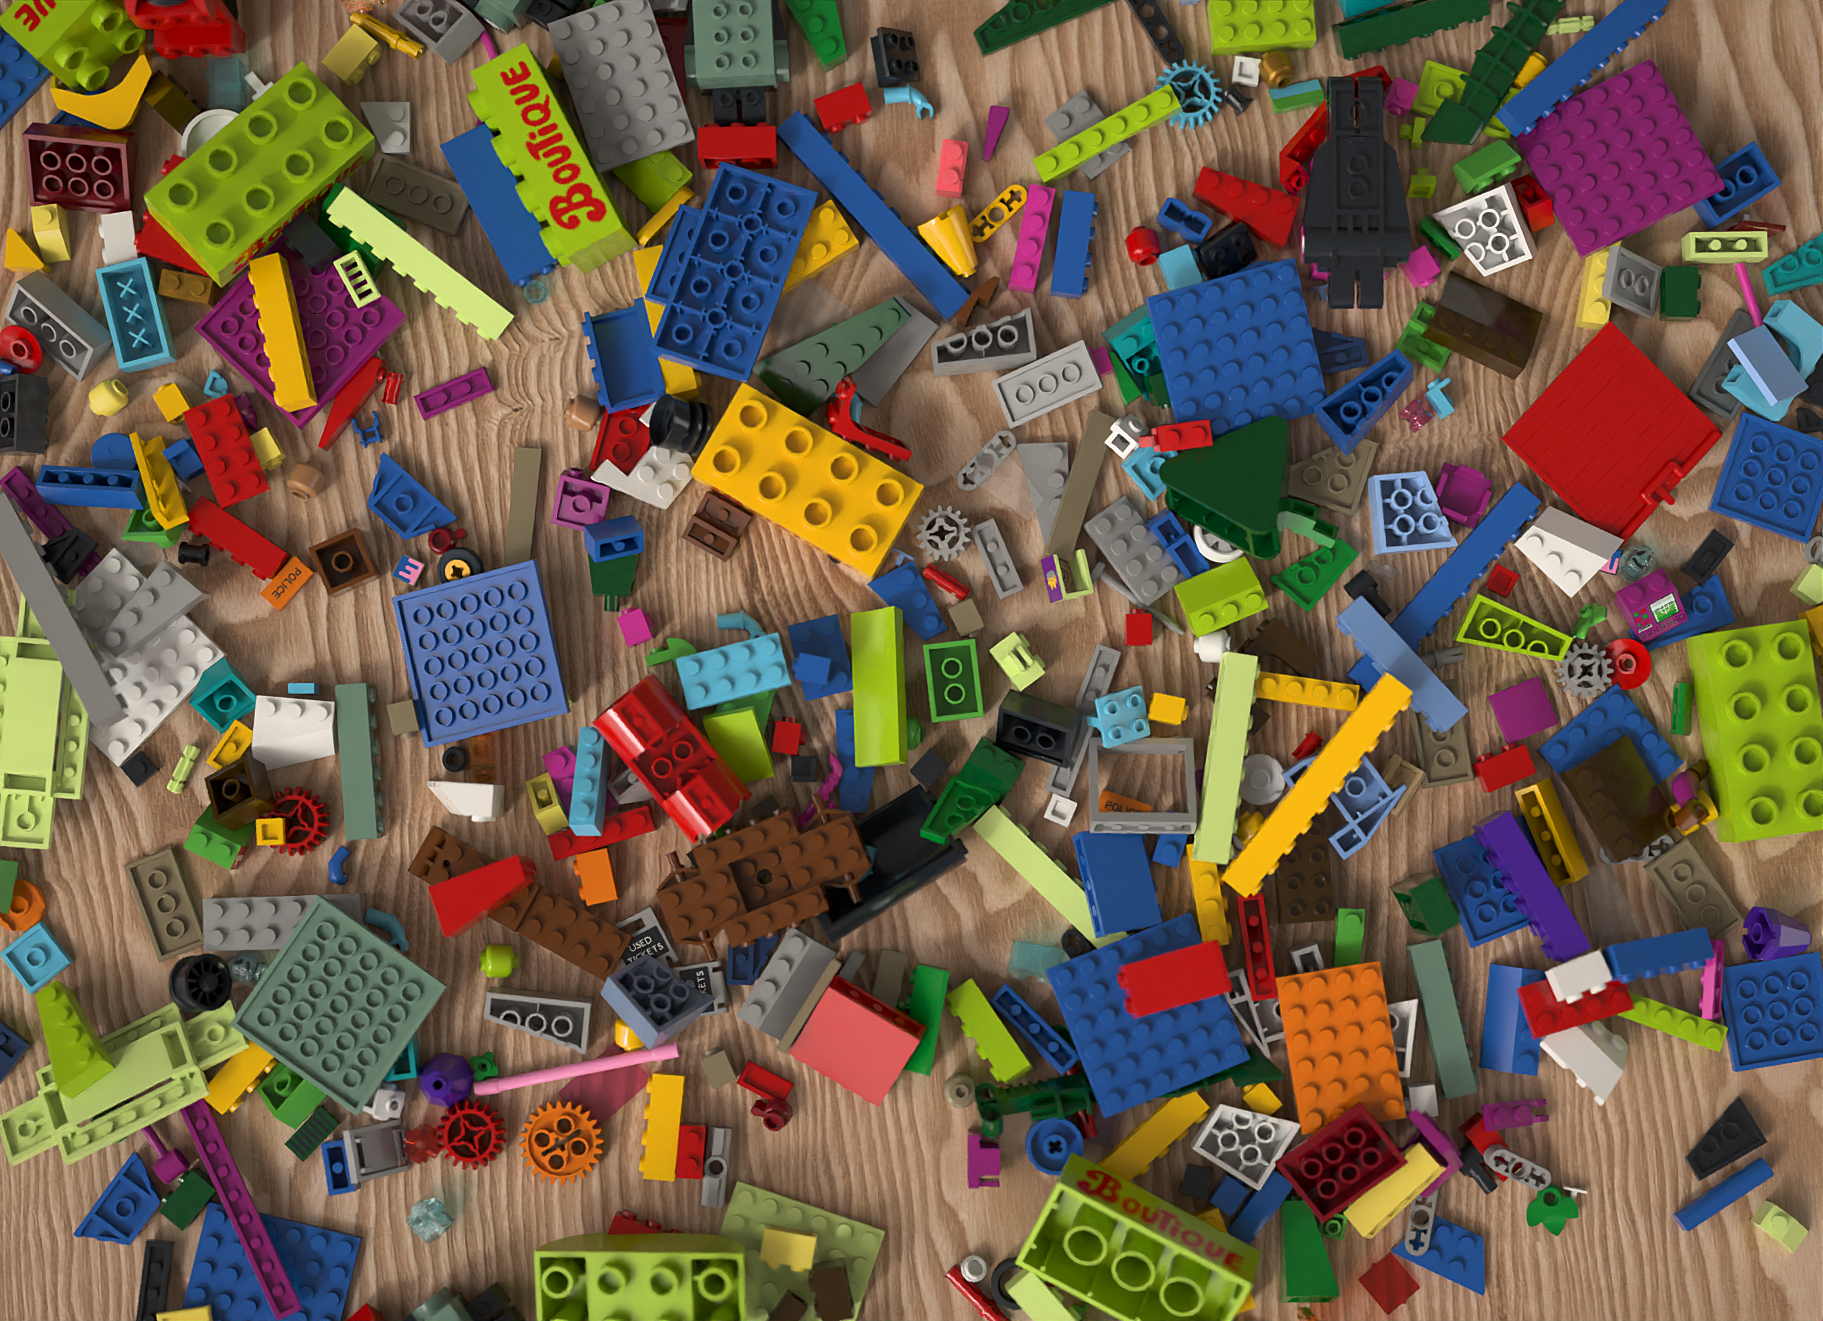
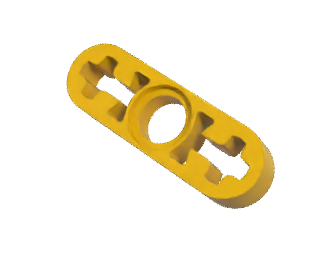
M687 185L681 188L637 233L635 239L644 248L648 247L674 221L680 204L689 206L695 199L696 194Z
M1009 186L970 222L968 226L973 244L980 245L985 243L1024 207L1027 201V192L1022 186ZM1011 192L1014 194L1021 193V202L1018 203L1015 200L1009 205V208L1012 210L1011 212L1000 202L1001 200H1004L1005 204L1009 202ZM1000 208L1003 210L1004 218L1001 221H993L989 215L992 209ZM985 217L989 225L983 230L984 236L982 238L979 235L974 237L973 227L981 228L985 223L981 219Z

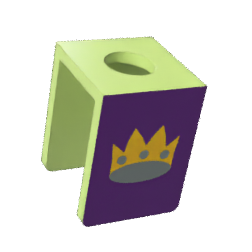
M1084 549L1073 552L1069 562L1076 590L1075 593L1066 594L1057 554L1041 559L1050 604L1081 598L1094 593Z

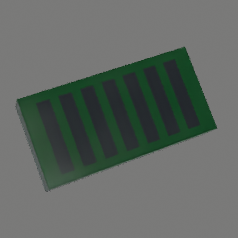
M321 1105L286 1141L285 1145L304 1162L341 1122Z

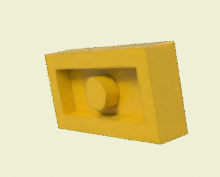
M235 719L206 763L220 770L243 757L252 745L253 729Z

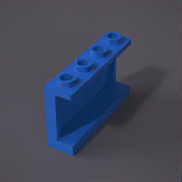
M643 297L634 299L635 306L593 317L589 311L584 312L586 321L581 322L584 336H589L591 344L586 345L590 360L594 359L596 367L592 368L595 383L599 382L601 390L597 391L600 406L605 405L608 414L657 402L662 395L666 394L658 357L653 356L649 350L653 335Z
M1089 830L1080 832L1072 837L1096 938L1145 927L1151 928L1162 924L1163 913L1161 906L1157 904L1155 895L1157 890L1156 883L1151 878L1149 870L1151 865L1150 858L1145 853L1143 845L1145 840L1144 833H1090Z

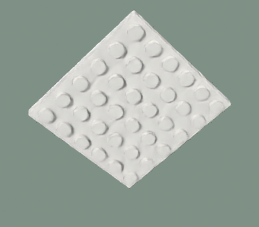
M113 548L74 590L77 591L75 608L81 617L78 623L81 629L86 627L93 641L89 643L98 644L97 649L105 663L101 664L104 671L111 672L117 683L113 686L116 693H122L129 705L125 708L129 717L101 732L90 719L88 738L113 763L121 767L195 690L202 673L223 656L226 657L227 654L186 614H183L167 629L159 632L152 640L126 659L114 657L96 642L148 579L121 551ZM64 669L62 673L59 710L61 712L66 674Z

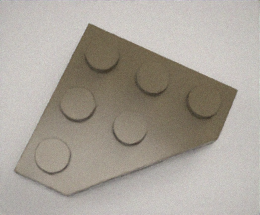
M1363 438L1348 457L1335 444L1291 466L1288 496L1354 517L1378 443Z

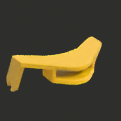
M143 42L140 46L139 57L125 79L118 86L107 92L97 95H81L65 91L62 83H59V78L55 75L52 76L50 92L57 108L111 130L119 131L131 126L142 105L141 97L153 73V57L151 51L147 48V43Z

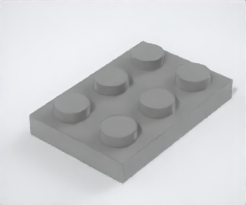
M1083 89L1044 119L1043 123L1059 144L1103 121L1106 117ZM1122 141L1080 166L1079 169L1091 182L1129 153L1131 148L1125 141Z
M1610 246L1601 297L1642 317H1653L1662 267L1621 246Z

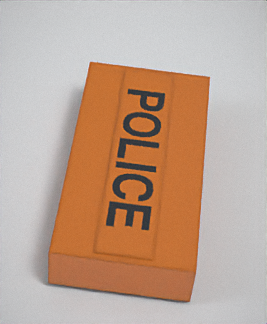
M294 556L264 588L260 595L281 612L315 573L297 556Z
M1103 789L1099 798V812L1150 813L1152 805Z

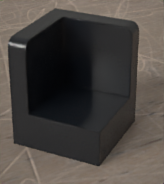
M929 749L910 769V773L928 789L949 766Z
M791 756L790 782H817V756Z
M1187 1163L1183 1181L1180 1180L1179 1193L1206 1200L1213 1171L1212 1167Z

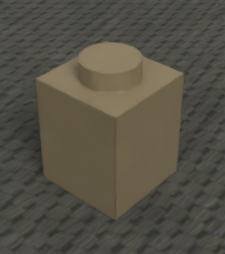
M972 598L948 609V613L960 638L966 636L969 640L982 634L980 629L984 628L985 625Z
M411 699L387 705L393 736H401L402 740L417 737L416 732L421 731L415 701Z
M717 1046L704 1052L705 1057L700 1062L712 1089L737 1079V1073L726 1048L719 1050Z

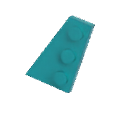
M1823 233L1763 270L1761 275L1769 297L1823 283Z

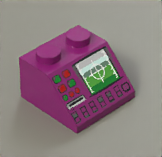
M1662 568L1616 592L1614 604L1642 644L1688 621L1678 592Z

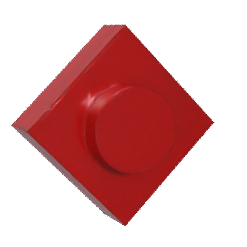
M1496 563L1483 587L1506 599L1509 597L1520 575Z

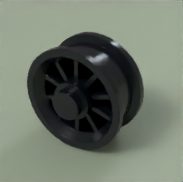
M205 953L184 957L173 966L170 972L169 992L171 998L185 1012L200 1013L203 1011H214L221 1008L230 997L232 990L231 972L225 961L217 955Z

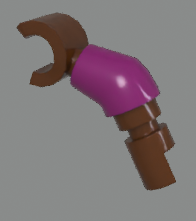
M1700 759L1696 764L1690 765L1684 772L1679 773L1673 781L1672 791L1680 807L1674 814V821L1681 831H1688L1695 824L1699 825L1710 816L1709 811L1699 801L1698 796L1699 783L1709 773L1708 763L1703 759Z

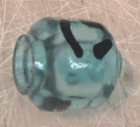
M1646 545L1629 546L1618 560V574L1629 583H1634L1649 575L1656 566V559L1653 556L1654 552Z
M241 950L230 958L228 967L232 981L255 987L269 968V964L263 955L248 950Z

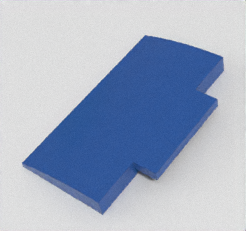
M721 161L703 210L680 204L645 294L647 301L665 306L649 348L651 354L694 369L748 383L818 198V192Z

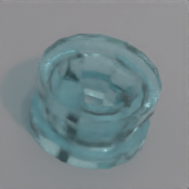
M532 281L525 286L524 296L529 303L541 305L548 298V290L542 282ZM537 287L539 290H543V294H539V299L529 295L530 291L533 292L532 288Z

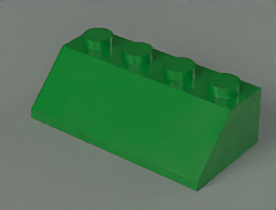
M918 963L917 969L912 968L909 984H914L912 995L907 994L904 1009L909 1010L908 1017L922 1024L926 1029L918 1045L904 1065V1070L926 1076L931 1074L949 969Z

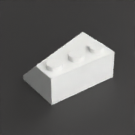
M1548 506L1512 543L1572 598L1607 563L1624 540Z
M257 695L252 753L254 759L265 764L266 770L336 755L338 737L336 702Z

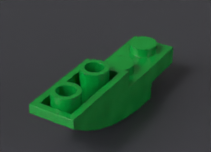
M1288 498L1285 527L1295 534H1301L1312 539L1319 545L1332 548L1336 541L1339 527L1318 518L1320 508Z

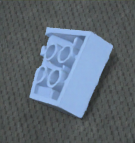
M1425 471L1374 475L1367 479L1375 555L1420 552L1458 546L1449 530L1447 519L1443 516L1437 503L1438 499Z

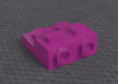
M569 467L568 470H564L560 474L550 523L584 532V525L605 521L613 488L592 480L591 476L584 475V470L580 468Z

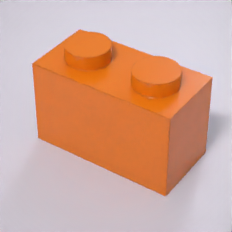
M604 848L576 855L577 860L573 861L576 876H581L582 886H579L581 900L586 901L587 906L619 899L620 895L610 849Z

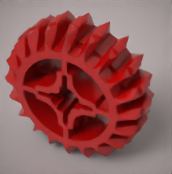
M296 786L294 793L291 787H286L285 795L281 791H276L275 794L278 799L274 798L276 808L269 811L267 816H260L259 819L285 818L286 844H280L279 853L284 854L288 849L289 856H295L297 850L298 854L303 856L306 853L305 847L309 852L315 851L313 842L318 846L322 845L323 842L319 835L327 837L328 832L322 829L323 827L331 826V822H324V817H329L330 812L321 811V809L327 806L326 802L317 804L320 795L315 794L311 797V789H306L302 795V787ZM291 800H300L298 806H295L290 813L280 811V808L285 803ZM307 805L313 812L314 825L306 818ZM298 816L297 820H300V823L303 825L292 827L291 819L286 817ZM298 831L311 832L305 840L299 843L291 842L292 838L296 837ZM270 845V847H271L272 849H275L276 847L279 846V845Z
M470 1099L465 1100V1108L461 1102L455 1103L456 1111L453 1108L446 1110L450 1118L444 1115L440 1117L441 1122L446 1125L437 1126L436 1130L443 1132L444 1135L437 1136L436 1141H444L445 1144L438 1149L439 1151L448 1150L449 1153L444 1156V1159L448 1160L453 1156L455 1158L452 1163L453 1166H457L460 1161H463L462 1169L466 1170L469 1162H471L472 1169L477 1170L480 1162L485 1168L488 1166L487 1158L494 1162L497 1159L494 1152H503V1148L498 1143L504 1144L507 1139L499 1136V1134L506 1133L507 1128H499L498 1125L505 1120L503 1117L498 1120L495 1119L494 1116L498 1114V1109L493 1110L491 1113L488 1112L491 1106L490 1103H486L483 1108H480V1099L475 1101L474 1107H472ZM467 1114L479 1115L487 1123L475 1124L471 1118H468ZM459 1117L461 1120V1134L452 1139V1127L455 1120ZM469 1128H471V1131L482 1129L474 1137V1141H472V1138L461 1140L469 1132ZM491 1130V1143L484 1152L482 1148V1135ZM466 1144L472 1151H475L476 1155L465 1154L456 1146Z

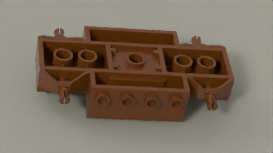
M819 792L810 796L816 809V814L804 828L801 825L795 808L788 810L787 806L772 811L774 817L764 820L763 816L748 821L749 827L740 830L737 825L725 830V836L716 840L713 835L700 840L701 846L692 850L699 867H685L684 864L681 865L676 851L666 854L672 869L670 874L656 889V896L674 941L682 944L701 945L709 962L719 958L713 943L723 928L731 948L740 944L744 948L756 943V938L766 935V938L781 933L780 928L789 925L792 929L804 924L805 918L814 916L817 919L816 915L823 911L829 914L828 909L834 904L826 886L846 887L853 904L864 900L857 885H859L858 881L873 865V862L852 810L830 809L828 806L826 807ZM762 869L771 871L773 877L770 883L765 884L760 881L759 872Z

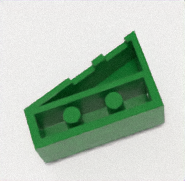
M785 0L787 11L824 72L827 73L846 62L847 52L835 0Z

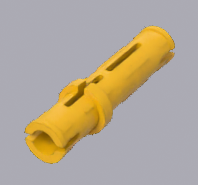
M356 8L350 18L352 24L355 23L365 31L387 42L392 49L400 50L415 60H418L422 55L424 45L407 37L405 32L389 27L359 8Z

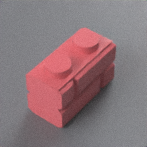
M943 139L936 185L937 196L961 199L968 142Z

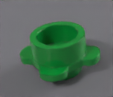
M490 1051L485 1052L484 1055L479 1057L472 1056L469 1060V1064L475 1072L474 1079L477 1081H482L487 1076H496L499 1072L494 1060V1054ZM482 1064H486L485 1069L482 1068Z

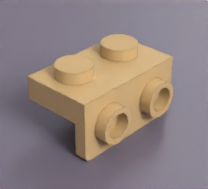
M1394 754L1392 758H1388L1384 763L1381 777L1390 790L1402 781L1407 787L1389 812L1399 818L1426 776V773L1404 761L1399 755Z

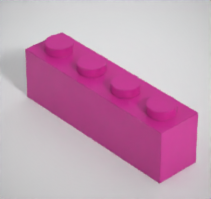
M1030 184L1008 286L1009 290L1033 294L1056 190L1054 188Z

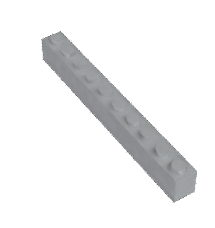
M4 492L0 494V553L92 723L101 732L129 717L125 709L129 705L122 693H116L113 686L117 683L111 672L104 671L101 665L105 663L98 649H92L89 643L93 641L86 627L81 629L78 620L81 619L74 605L69 607L66 601L69 597L62 583L57 585L54 579L57 576L54 567L50 562L45 563L42 556L46 553L38 540L33 541L30 534L34 533L30 523L27 519H21L19 513L22 512V508L15 498L10 499Z

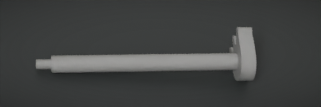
M1098 561L1090 572L1092 584L1098 577L1135 605L1144 609L1132 591L1103 571L1105 564ZM1151 604L1145 608V612L1152 613V617L1173 632L1176 631L1181 635L1184 633V630L1179 628V624Z

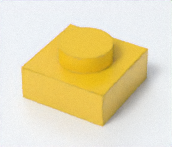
M285 818L256 819L257 846L286 844Z

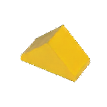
M12 227L7 230L4 267L16 272L33 273L38 270L41 273H50L52 271L17 230Z

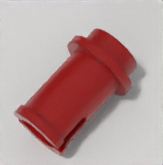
M389 372L388 376H385L387 381L382 402L398 405L402 383H405L403 380L404 375Z
M1312 730L1309 734H1305L1306 738L1291 753L1298 760L1313 754L1318 746L1322 747L1323 739Z

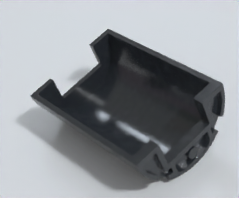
M921 784L916 785L857 822L865 845L877 848L878 851L876 852L871 870L873 875L870 874L857 885L864 900L853 904L846 887L826 886L834 905L828 909L829 914L823 911L816 915V918L832 943L842 939L968 861L965 855L969 852L960 838L955 840L951 833L946 835L949 842L945 845L921 837V828L937 803L930 790L925 792Z

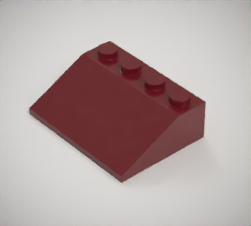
M32 122L23 133L29 206L58 204L66 210L107 214L133 211L136 170L135 132Z
M1359 1101L1275 1161V1164L1323 1224L1408 1164L1405 1152L1391 1134Z

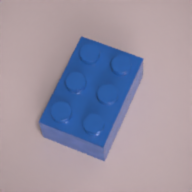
M1755 141L1714 166L1725 185L1724 190L1692 206L1708 231L1776 189L1782 182Z

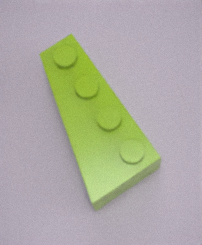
M1474 593L1452 640L1562 662L1573 638L1480 594Z
M972 978L946 995L950 1001L946 1004L947 1008L954 1017L960 1016L964 1022L960 1027L969 1039L971 1037L975 1038L979 1044L975 1049L983 1060L989 1059L993 1065L989 1070L998 1082L1003 1080L1009 1087L1010 1084L1014 1085L1035 1070Z
M56 979L35 994L57 1091L73 1099L114 1070L115 1066L72 990Z

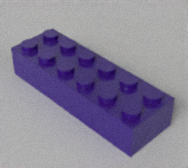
M1498 810L1474 824L1472 827L1475 832L1472 835L1480 847L1484 845L1488 852L1486 858L1493 869L1497 868L1502 875L1499 878L1501 884L1507 892L1511 890L1516 898L1513 901L1515 907L1520 914L1525 913L1530 921L1527 923V926L1535 937L1539 936L1543 943L1540 947L1548 959L1552 958L1554 961L1565 964L1592 948L1510 811Z

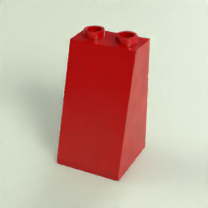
M515 855L428 887L444 937L461 936L536 880L534 874L537 873L533 859H528L527 855Z
M1218 939L1121 966L1118 968L1120 973L1116 974L1119 987L1125 989L1127 996L1124 999L1128 1015L1132 1014L1133 1019L1233 991Z

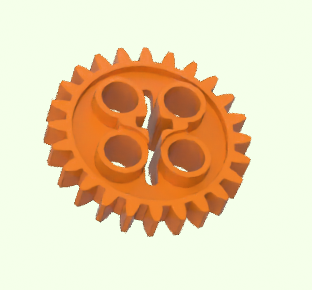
M559 1099L556 1107L549 1101L547 1103V1110L540 1105L537 1108L539 1115L533 1112L529 1115L533 1122L525 1121L523 1123V1126L528 1131L520 1132V1136L526 1138V1140L519 1143L520 1147L526 1148L520 1156L529 1157L525 1166L534 1165L535 1168L532 1175L540 1171L542 1173L541 1181L549 1176L551 1177L550 1182L552 1185L557 1178H560L562 1186L565 1185L567 1178L574 1184L577 1180L576 1175L582 1179L586 1177L584 1169L589 1172L594 1170L590 1162L599 1163L600 1158L595 1154L602 1153L604 1149L597 1146V1144L603 1143L605 1138L597 1137V1134L603 1128L594 1127L598 1118L591 1120L588 1118L591 1110L585 1113L581 1112L583 1104H579L575 1109L573 1108V1100H570L564 1106L562 1099ZM560 1119H569L572 1128L570 1130L562 1129L559 1124ZM581 1129V1133L569 1139L565 1145L558 1146L545 1156L542 1155L544 1150L552 1147L559 1139L562 1140L575 1130ZM538 1133H547L550 1142L548 1144L540 1143ZM574 1141H583L586 1145V1151H576L573 1146ZM552 1155H561L564 1159V1165H555L552 1162Z

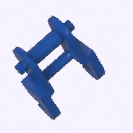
M372 411L375 424L373 427L364 430L359 429L355 417L351 418L352 423H354L355 433L360 434L362 440L360 445H363L365 449L369 443L379 441L380 444L383 443L382 438H384V435L380 434L379 427L382 426L376 411ZM375 430L376 436L365 439L364 433Z

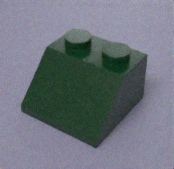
M982 735L957 777L1000 792V799L995 803L1000 806L1024 769L1026 761Z

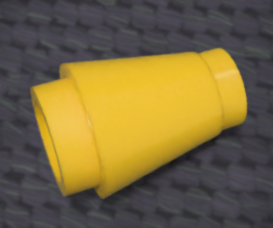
M1533 52L1513 82V86L1519 90L1524 89L1548 66L1547 60L1539 53Z

